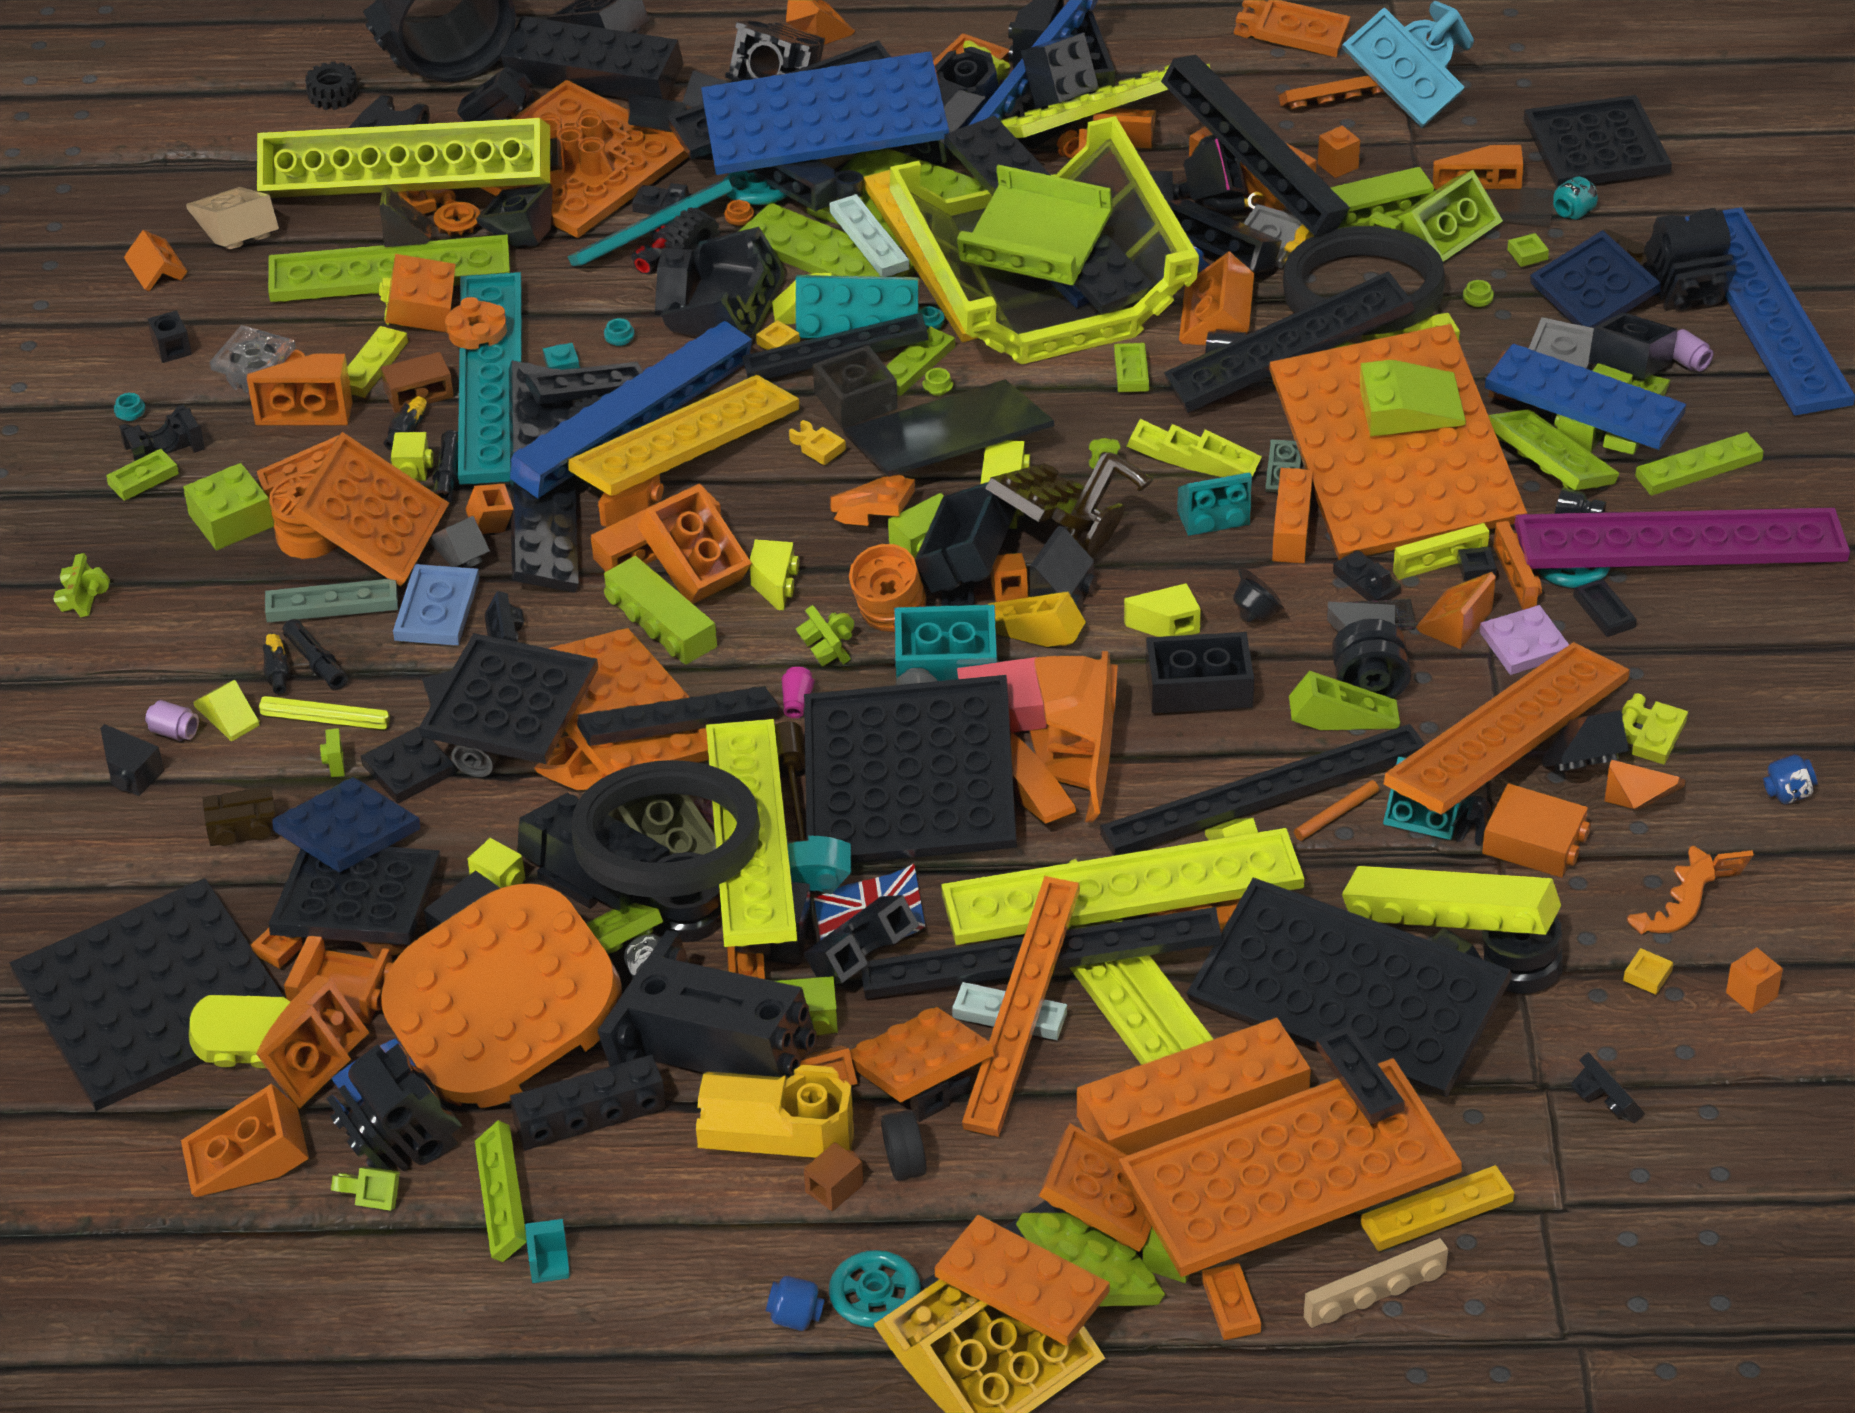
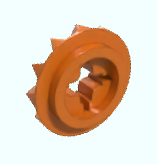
M467 202L448 203L435 212L434 225L438 227L439 233L447 232L449 236L453 234L462 236L464 232L473 233V229L480 226L476 221V218L480 215V210L475 205Z

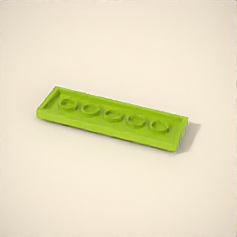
M773 203L768 204L739 230L743 231L760 227L780 261L811 274L831 272L832 276L881 277L847 233ZM909 260V270L887 277H912L917 271Z

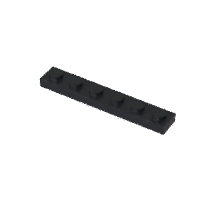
M918 313L744 355L742 359L747 378L759 375L768 380L785 374H795L814 367H824L847 359L853 360L876 352H886L889 349L905 345H915L921 341L929 340L922 314Z
M766 686L752 687L743 690L579 714L577 727L588 745L594 746L703 729L709 724L777 717L779 706Z

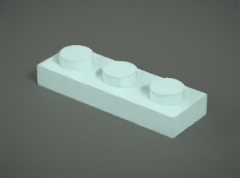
M962 982L952 1008V1017L994 1027L1006 991ZM1044 1000L1033 1035L1058 1040L1067 1015V1004Z

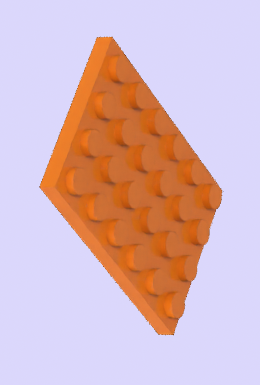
M629 628L548 648L597 658L599 668L565 731L597 769L605 772V777L618 770L647 762L679 760L699 763L709 760L706 728L589 746L577 727L579 714L689 698L687 693Z

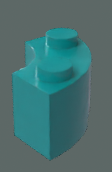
M808 836V841L788 843L787 841L791 882L810 884V891L832 894L851 873L850 843L825 836Z

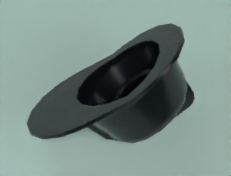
M1238 569L1241 580L1233 595V601L1240 608L1241 618L1247 622H1251L1254 619L1266 622L1281 608L1286 609L1282 606L1277 594L1265 582L1246 569Z

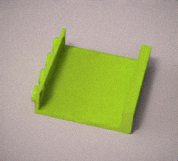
M998 165L996 168L999 185L972 233L961 230L957 237L960 261L1074 285L1113 211L1111 188Z

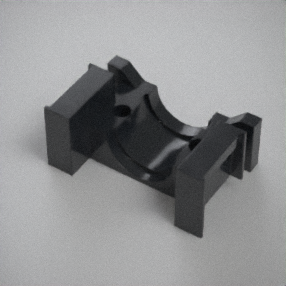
M184 404L177 406L172 414L167 415L163 426L156 431H144L140 425L133 427L123 424L119 426L125 450L131 449L134 461L159 449H162L166 454L189 446L194 453L205 450L201 425L197 424L191 414V409H186Z

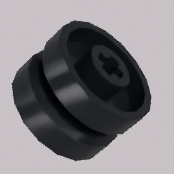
M1362 619L1348 624L1334 638L1332 642V656L1336 667V680L1392 699L1406 689L1410 682L1411 668L1407 657L1405 637L1396 625L1381 619Z
M694 852L674 853L661 858L657 863L683 861L701 856L702 854ZM719 885L689 895L647 897L649 907L659 909L663 922L653 928L662 936L666 930L679 932L682 942H695L711 936L722 926Z
M1557 916L1546 935L1482 930L1484 960L1511 971L1512 978L1505 991L1516 994L1535 993L1547 989L1560 977L1563 971L1561 922Z

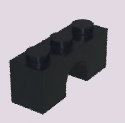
M903 895L880 896L803 954L816 978L834 976V983H843L868 964L864 957L866 954L884 945H894L916 929L919 924Z

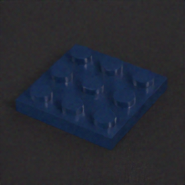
M1603 230L1530 275V283L1573 324L1590 328L1598 326L1621 312H1628L1661 291L1660 282Z
M354 777L272 819L273 831L339 873L420 830L419 817Z

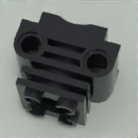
M751 20L736 22L735 28H738L730 69L729 72H726L725 78L731 79V82L782 75L820 62L825 38L779 22L769 24Z
M1715 208L1700 210L1690 215L1689 221H1686L1684 216L1675 215L1656 218L1652 236L1644 248L1647 258L1644 268L1660 282L1661 301L1665 300L1663 305L1665 311L1675 309L1677 311H1684L1693 306H1713L1723 302L1737 269L1735 265H1731L1733 261L1732 255H1727L1731 245V238L1722 210L1716 211Z
M398 1043L387 1052L377 1044L352 1064L348 1077L364 1101L360 1102L345 1085L340 1087L338 1090L352 1109L350 1112L333 1094L326 1098L334 1110L330 1114L331 1119L339 1129L345 1126L347 1129L346 1134L350 1136L346 1139L347 1143L358 1157L365 1154L368 1157L366 1164L372 1168L393 1171L384 1158L385 1154L402 1171L409 1168L396 1149L397 1145L415 1163L426 1165L440 1158L458 1144L452 1133L463 1126L453 1111L440 1103L438 1089L422 1069L411 1065L408 1054Z

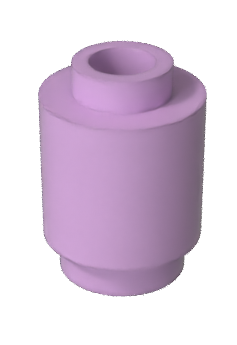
M1685 329L1679 330L1677 332L1673 359L1692 371L1697 370L1700 372L1706 369L1713 358V351L1710 349L1709 344Z
M159 700L154 705H151L145 717L150 732L178 741L192 739L196 734L199 724L198 715L194 714L191 709L163 700Z

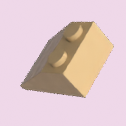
M237 187L186 204L187 210L215 244L226 246V249L240 247L244 245V240L253 238V240L265 239L271 236V231L279 229L270 195L243 187Z

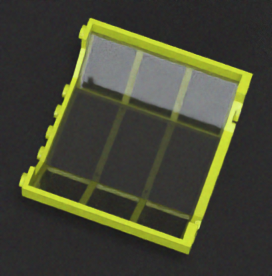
M1116 116L1088 122L1086 146L1057 174L1051 175L1111 188L1113 211L1103 231L1154 284V287L1142 299L1103 315L1090 302L1076 309L1046 279L960 261L957 237L961 230L973 232L992 195L988 190L944 199L920 185L921 164L919 161L890 167V192L965 333L973 338L978 337L982 339L987 346L1000 353L1005 352L1013 357L1014 361L1021 365L1134 338L1144 330L1142 327L1144 322L1153 314L1158 316L1174 301L1172 296L1184 284L1189 287L1197 279L1199 255Z

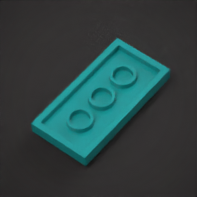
M796 276V331L799 332L800 338H819L919 313V277Z

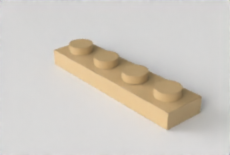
M1439 1238L1305 1293L1304 1318L1311 1328L1323 1323H1331L1340 1316L1356 1309L1368 1308L1374 1302L1385 1297L1399 1295L1414 1285L1424 1281H1433L1443 1273H1446L1448 1248Z

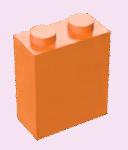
M1508 783L1485 828L1482 854L1563 878L1568 865L1574 866L1580 850L1579 842L1585 843L1591 827V823L1586 822L1588 807Z

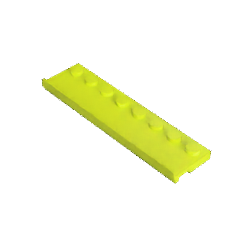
M1074 859V860L1069 861V863L1078 862V861H1077L1076 859ZM1119 918L1070 926L1067 930L1121 922L1123 920ZM1150 955L1069 967L1141 1065L1214 1040Z

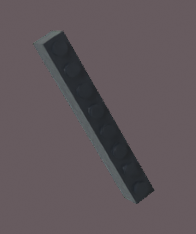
M1196 54L1174 58L1161 80L1169 91L1314 236L1338 229L1350 207Z

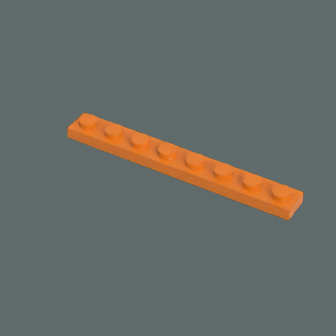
M1044 876L989 1040L994 1056L981 1063L962 1120L964 1130L996 1137L1000 1135L1080 892L1078 882Z

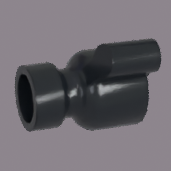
M1563 487L1556 504L1555 514L1605 513L1607 502L1598 499L1589 501L1585 493Z

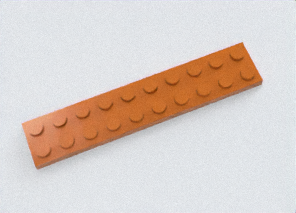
M1573 642L1387 771L1383 784L1397 791L1400 795L1409 797L1426 806L1429 810L1442 815L1566 726L1569 720L1577 718L1627 682L1630 669Z

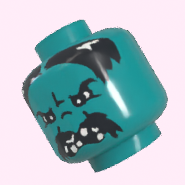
M1580 176L1572 177L1560 185L1553 195V205L1556 212L1561 217L1578 220L1592 211L1598 202L1596 188L1593 183Z

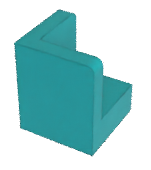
M563 1219L525 1224L532 1283L568 1279L570 1271Z

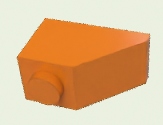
M660 474L613 496L604 492L598 501L601 525L611 526L659 502L664 490L663 484L660 483Z

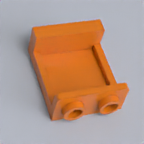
M308 936L284 984L286 999L291 1002L316 975L329 978L336 985L362 1023L370 1024L375 1012L380 1011L382 1008V988L387 973L393 964L391 950L382 948L376 960L325 950L322 937Z

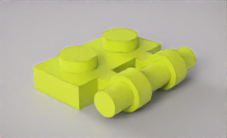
M1634 694L1631 700L1626 701L1622 709L1627 743L1633 744L1632 755L1665 765L1687 722L1688 711L1657 701L1652 710L1643 706L1646 698L1642 694ZM1634 722L1642 724V729L1635 728L1633 726Z

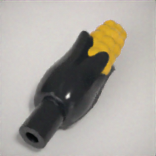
M417 396L409 404L405 402L400 412L392 419L388 427V436L383 443L387 449L392 450L395 433L414 432L419 422L424 419L422 414L425 411L427 401L423 397Z
M268 634L266 636V644L263 645V671L266 681L270 685L272 684L273 692L275 694H283L286 691V681L290 675V665L280 636Z

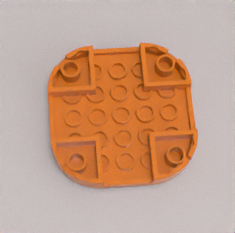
M517 884L488 893L410 944L398 956L388 971L382 988L381 1000L383 1013L388 1024L417 1068L422 1069L438 1089V1096L460 1107L462 1103H477L480 1108H485L510 1101L511 1095L523 1092L519 1087L521 1083L577 1046L581 1045L585 1052L593 1047L600 1040L598 1029L617 1003V1000L622 996V985L619 974L607 952L572 903L564 895L543 885Z

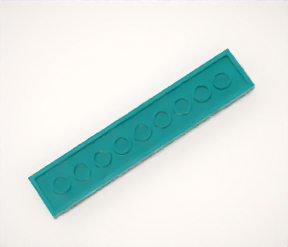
M521 272L461 276L460 303L464 298L474 297L478 301L502 306L505 309L507 332L502 340L492 346H489L488 342L478 344L479 349L460 348L459 485L510 482L509 367L512 360L522 362Z

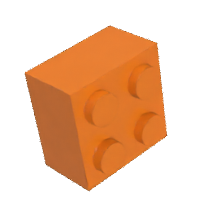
M395 254L385 323L446 333L445 319L451 310L456 264Z

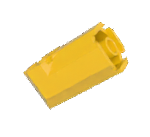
M801 1065L794 1069V1075L790 1078H786V1075L783 1077L709 1071L703 1074L697 1107L701 1108L700 1119L696 1121L698 1148L813 1158L818 1157L834 1142L845 1150H851L854 1137L851 1085L846 1080L843 1083L839 1079L838 1072L833 1067Z

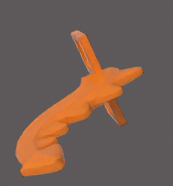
M1691 846L1688 849L1690 866H1676L1674 868V873L1682 885L1670 890V895L1679 904L1668 902L1665 905L1669 917H1665L1662 912L1658 911L1655 914L1654 920H1650L1647 913L1644 912L1629 915L1626 919L1627 922L1641 935L1647 931L1671 933L1680 930L1696 917L1701 905L1705 884L1714 881L1716 877L1740 875L1754 856L1753 850L1718 854L1712 861L1710 854H1706L1699 848Z

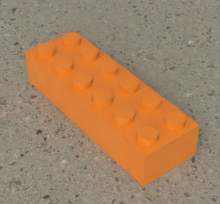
M1274 1018L1077 1087V1118L1087 1133L1119 1151L1131 1155L1256 1109L1259 1106L1261 1107L1308 1090L1310 1087L1311 1068L1279 1019Z

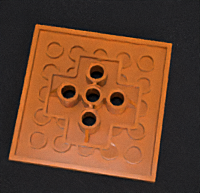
M565 80L522 110L518 115L511 118H541L550 125V139L558 138L561 142L562 169L550 171V183L553 187L551 225L577 238L635 197L641 186H650L689 157L673 132L629 125L627 109L568 80ZM534 185L479 188L497 196L502 190L505 189H513Z

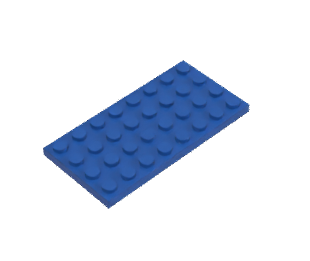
M931 51L701 87L716 175L944 139V134L949 133Z

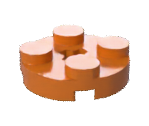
M474 297L464 298L460 303L461 305L453 308L446 316L445 326L449 340L460 348L479 349L478 344L488 342L489 346H492L502 340L507 332L505 309L500 305L490 302L478 301Z

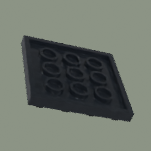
M1637 95L1524 110V121L1557 188L1572 177L1577 176L1586 178L1593 184H1599L1602 182L1671 173L1672 163Z
M473 633L419 726L420 736L431 740L547 764L599 668L597 658Z
M386 847L339 873L303 849H300L269 921L270 935L288 938L316 936L322 937L323 940L333 939L355 941L358 943L376 942L410 945L441 863L440 850Z

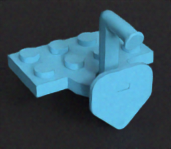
M1433 1L1429 8L1430 15L1434 21H1414L1405 27L1384 7L1342 45V49L1421 128L1428 124L1464 91L1465 87L1446 67L1450 63L1453 47L1456 44L1465 50H1469L1474 43V38L1459 12L1438 1Z

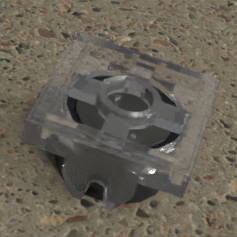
M241 325L211 359L210 367L213 371L226 374L227 381L233 389L237 390L239 387L247 393L249 391L247 374L284 363L296 349L295 341Z

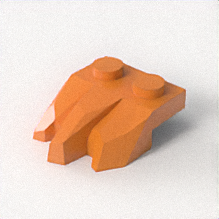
M897 474L890 477H882L862 486L830 496L831 512H838L834 520L844 524L868 526L875 515L899 516L915 492V479L905 478Z
M569 735L560 738L558 742L559 747H555L547 764L539 763L534 767L539 774L575 790H587L605 777V772L597 769Z

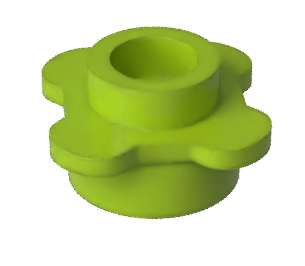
M1107 438L1091 441L1089 449L1092 457L1089 459V466L1094 469L1103 452H1112L1118 455L1120 443L1115 439L1110 440Z

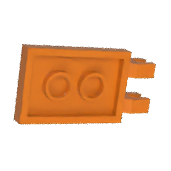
M1244 0L1242 4L1244 8L1242 12H1238L1235 23L1237 24L1234 34L1244 38L1254 36L1255 39L1337 57L1349 27L1351 16L1282 0H1268L1267 2L1265 0Z

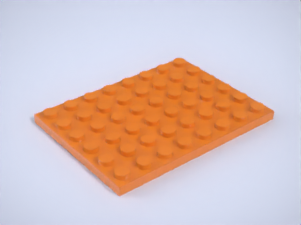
M1452 324L1270 362V373L1304 467L1307 470H1313L1312 489L1338 560L1354 551H1360L1365 556L1395 550L1399 546L1484 523L1488 529L1495 528L1498 522L1509 521L1510 525L1515 523L1516 515L1527 514ZM1397 360L1454 372L1465 416V425L1370 436L1360 392L1361 363Z

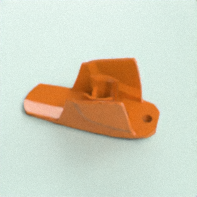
M1102 651L1100 660L1087 656L1036 657L1034 659V668L1043 702L1047 728L1029 730L1034 753L1058 782L1090 790L1085 823H1092L1100 814L1107 778L1113 716L1115 712L1118 664H1110V653L1108 651Z

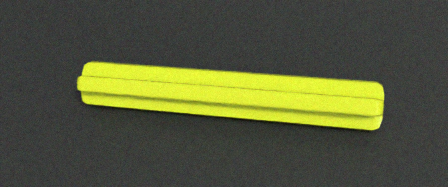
M271 696L262 697L259 704L260 714L263 716L386 730L390 723L389 712L381 709Z

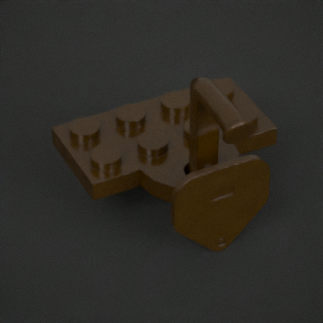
M1109 452L1099 458L1085 487L1076 481L1065 480L1058 475L1059 471L1056 468L1043 463L1042 465L1039 464L991 477L985 489L1038 522L1051 518L1065 525L1066 530L1093 559L1111 538L1125 511V506L1120 503L1106 507L1102 511L1097 509L1115 473L1118 472L1138 486V491H1142L1153 481V477H1148L1133 464ZM1089 531L1084 544L1080 543L1078 540L1082 532Z

